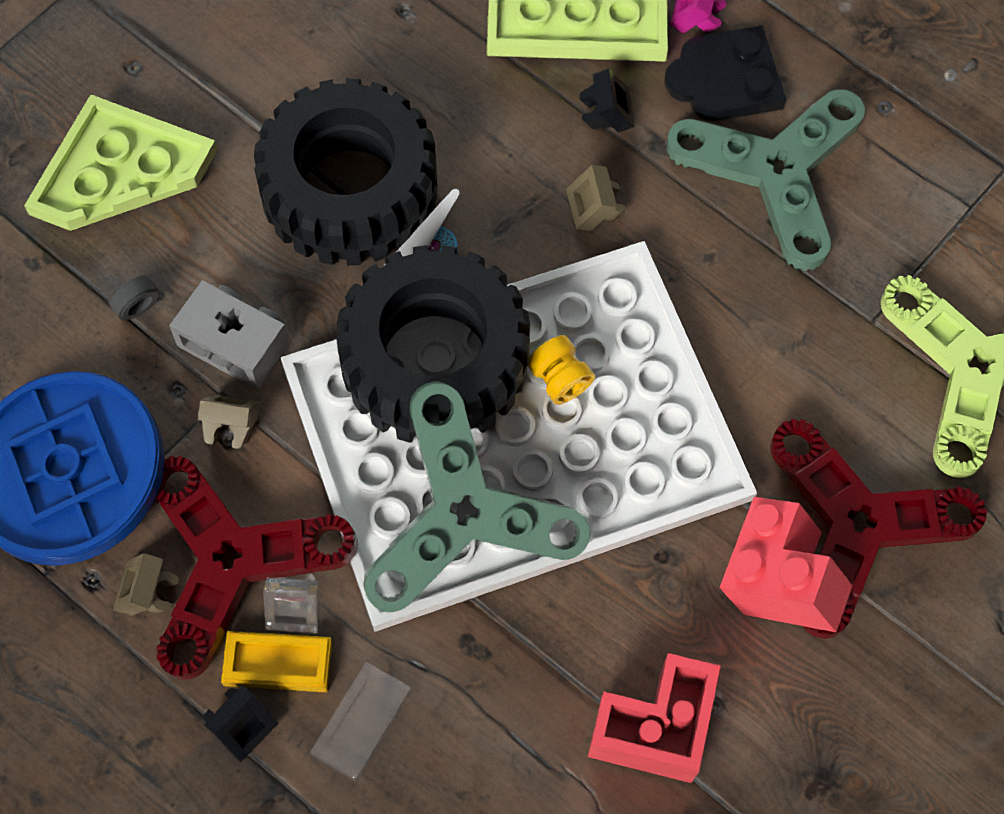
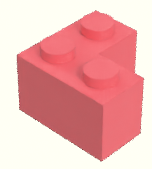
M753 497L720 585V589L744 615L837 632L853 585L830 556L814 554L822 532L800 503Z
M668 653L661 668L654 704L603 691L588 757L692 783L700 770L721 666Z

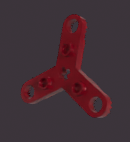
M791 419V421L783 422L776 429L770 444L771 455L829 526V531L819 555L830 556L853 585L837 632L802 626L812 636L828 639L839 635L849 624L879 548L968 540L974 537L983 527L987 519V508L985 509V502L979 498L977 492L974 494L971 492V489H962V487L944 490L924 489L872 494L835 448H831L819 434L818 428L815 429L811 422L808 424L803 419H800V421ZM790 435H798L807 441L810 451L804 456L800 455L797 457L795 454L792 456L790 452H786V447H783V439ZM951 503H960L966 506L971 512L972 522L967 526H959L958 523L953 524L954 521L948 519L949 515L946 514V507ZM858 512H863L868 515L866 523L873 526V528L866 527L862 533L853 530L854 521L847 517L855 518Z
M179 455L178 457L169 456V459L164 461L163 477L156 499L197 556L198 561L171 614L172 618L163 636L159 639L160 643L156 647V656L160 666L173 677L182 680L193 679L201 675L210 665L250 582L334 570L347 565L354 558L358 548V538L352 526L338 515L326 514L324 517L320 516L305 520L300 518L241 528L194 463L188 458L186 459ZM176 472L188 473V486L184 487L185 490L183 492L179 491V494L173 493V495L165 492V483L172 474ZM331 530L342 532L344 542L342 543V548H339L337 553L332 552V555L328 553L325 555L319 552L318 542L324 533ZM233 546L239 554H242V557L234 559L233 568L228 569L218 560L227 555L228 547ZM184 639H194L198 647L196 649L197 655L193 657L195 659L193 661L190 660L188 665L186 663L183 666L175 665L172 657L175 646Z

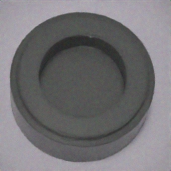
M139 276L121 286L110 298L109 305L119 319L131 320L140 316L154 305L159 297V289L148 276Z

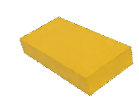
M227 631L221 683L227 687H241L243 685L245 688L328 692L332 638Z

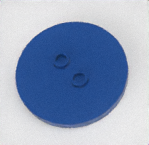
M69 371L54 373L30 381L0 401V548L13 557L34 564L49 566L73 564L91 559L113 548L140 524L150 510L159 491L165 460L164 445L158 424L146 405L132 390L124 384L101 374Z

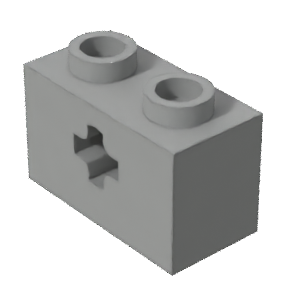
M203 280L169 325L177 347L256 390L260 389L289 346L284 321L278 314L266 307H260L257 310L244 303L241 296L231 288L224 285H219L216 288Z

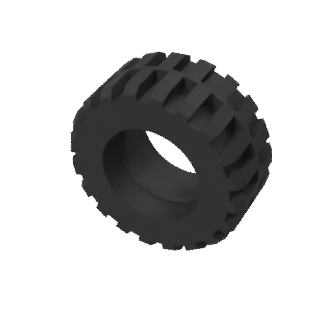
M346 78V83L334 84L333 79L319 82L320 87L310 90L307 86L294 93L295 100L292 102L282 101L273 110L275 120L271 118L265 120L259 131L261 140L255 144L254 161L256 167L254 171L266 218L270 224L274 225L275 233L284 243L290 244L293 241L294 250L305 257H311L312 253L318 254L319 262L334 265L336 259H343L347 261V266L361 265L362 258L373 257L374 262L382 260L388 256V249L395 247L398 250L411 237L410 232L414 233L427 218V214L434 209L437 188V164L432 131L427 129L426 119L420 110L416 108L410 109V100L398 92H395L392 96L389 95L387 86L372 82L371 86L361 85V79ZM346 150L372 154L390 167L386 176L375 186L363 192L350 195H335L323 192L310 185L304 179L311 167L319 160L332 153Z
M428 245L413 247V254L402 257L400 251L386 256V265L382 268H379L376 264L370 266L362 273L363 286L356 283L349 289L345 296L346 307L339 310L337 319L339 335L336 337L342 377L346 390L351 392L353 404L361 414H368L370 412L371 424L382 432H386L390 427L396 429L397 439L412 443L414 436H416L409 408L412 395L424 384L439 381L450 385L460 394L470 429L477 427L480 432L484 433L495 426L496 413L498 412L500 415L508 414L515 405V394L522 392L526 381L530 350V321L528 311L523 309V297L518 288L514 285L507 286V275L498 266L493 265L490 269H487L484 257L473 252H469L467 257L457 255V247L442 245L441 252L428 251ZM441 316L452 318L468 326L478 336L482 347L478 355L458 371L440 376H426L410 372L399 366L388 355L387 345L394 334L406 324L423 317ZM434 394L428 397L422 407L423 417L431 423L445 421L451 412V403L448 397L442 394Z

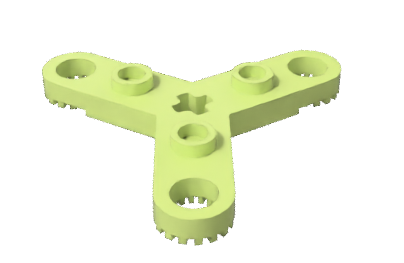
M909 275L907 277L898 276L897 279L891 280L881 297V309L884 315L950 374L933 447L934 461L942 472L951 477H969L978 471L987 457V449L993 430L1001 387H1004V333L987 337L944 298L940 299L931 289L927 288L928 285L925 282L921 283V279L917 277L913 279ZM900 292L909 293L917 299L919 307L912 309V311L910 309L904 311L903 307L898 308V303L895 304L894 295ZM974 356H977L981 363L988 362L989 367L984 374H981L980 370L976 367H969V363ZM953 441L966 444L972 452V461L970 460L967 463L964 461L960 463L959 460L954 461V457H950V452H947V444Z

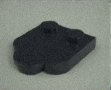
M763 25L696 36L689 39L682 47L680 59L669 64L664 75V84L669 94L680 102H690L694 113L708 121H720L783 110L786 102Z

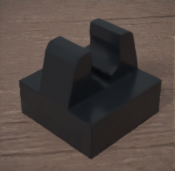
M609 68L593 74L594 84L580 93V100L588 108L597 106L592 112L582 115L583 121L592 129L612 127L618 133L633 128L634 121L629 88Z
M243 685L238 690L230 688L224 693L228 700L216 713L209 709L204 714L206 721L204 726L240 763L279 724L260 701Z

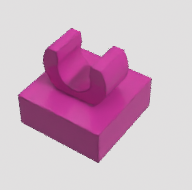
M676 0L670 26L683 34L696 25L702 31L710 33L722 24V21L714 17L712 13H718L726 7L727 3L725 0Z

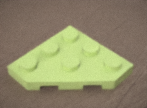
M90 95L24 206L30 216L72 231L198 187L218 151L216 142L194 132Z

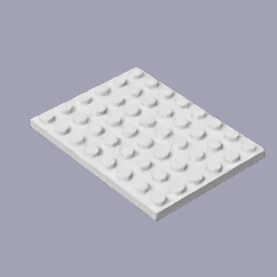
M645 241L507 285H514L518 288L523 297V309L528 311L530 321L529 357L546 341L559 335H566L576 348V358L588 364L595 374V380L578 397L567 403L556 405L546 393L547 384L545 381L535 377L527 366L523 390L515 394V405L508 414L500 415L497 412L496 425L484 433L480 432L477 427L471 429L486 486L572 507L585 517L590 527V540L585 550L572 559H555L473 539L407 607L396 612H385L374 607L368 600L363 585L364 575L368 567L380 557L398 535L433 501L417 437L414 436L412 443L396 438L395 428L390 427L388 431L382 432L371 424L370 412L368 414H361L353 404L351 392L346 390L343 381L336 340L280 357L334 516L338 515L345 519L356 532L358 548L350 563L374 632L748 503L753 500V497H756L757 491ZM429 316L416 319L399 329L389 341L387 353L394 362L410 372L426 376H440L458 371L469 364L480 352L482 344L478 336L465 324L448 317ZM464 495L461 503L452 502L450 509L457 514L458 522H464L467 514L475 515L477 512V508L470 503V495ZM561 519L555 522L550 529L551 542L556 546L568 545L570 541L572 542L573 537L576 536L575 531H577L575 523L570 519ZM397 571L384 572L376 581V591L381 596H386L387 598L391 596L396 597L395 595H399L401 590L404 589V576Z

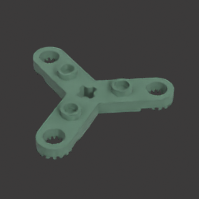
M842 89L830 91L773 140L694 119H685L675 123L669 130L666 151L669 154V158L675 160L677 165L682 164L685 168L689 166L705 170L706 174L759 187L774 233L777 235L781 246L782 256L787 260L786 263L793 265L794 269L797 270L800 268L802 271H807V269L812 271L825 262L831 248V239L808 174L839 148L841 143L854 132L856 133L863 120L865 107L862 100L851 91ZM834 105L835 107L841 105V108L846 106L847 111L850 109L849 113L852 114V118L849 120H838L830 114L829 108L832 109ZM687 134H689V137L694 135L695 139L699 138V142H702V147L694 151L685 150L678 144V138L681 139L682 136L687 137ZM776 160L784 162L782 174L773 172V165ZM803 236V239H806L807 236L809 237L808 240L813 239V242L817 243L816 246L819 249L814 254H804L796 249L794 242L796 238L800 239Z
M437 381L428 382L416 390L409 404L410 416L433 501L398 535L380 557L368 567L364 575L363 585L366 596L374 607L385 612H396L407 607L473 539L560 560L575 558L585 550L590 540V527L585 517L576 509L485 485L464 403L460 394L453 387ZM434 394L445 395L451 403L449 417L439 423L427 421L422 414L425 400ZM464 495H470V503L477 508V512L475 515L467 514L464 522H458L457 514L450 509L452 502L461 503ZM561 519L572 520L577 529L573 541L563 546L553 544L550 540V529L553 524ZM397 571L404 576V589L401 590L399 595H395L396 597L391 596L387 598L386 596H381L376 591V581L384 572Z

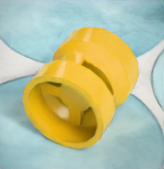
M559 335L543 343L530 355L527 364L535 377L545 381L547 384L546 393L556 405L567 403L578 397L595 380V374L588 364L576 358V348L566 335Z

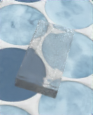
M365 662L310 751L311 756L357 783L412 692L411 687Z

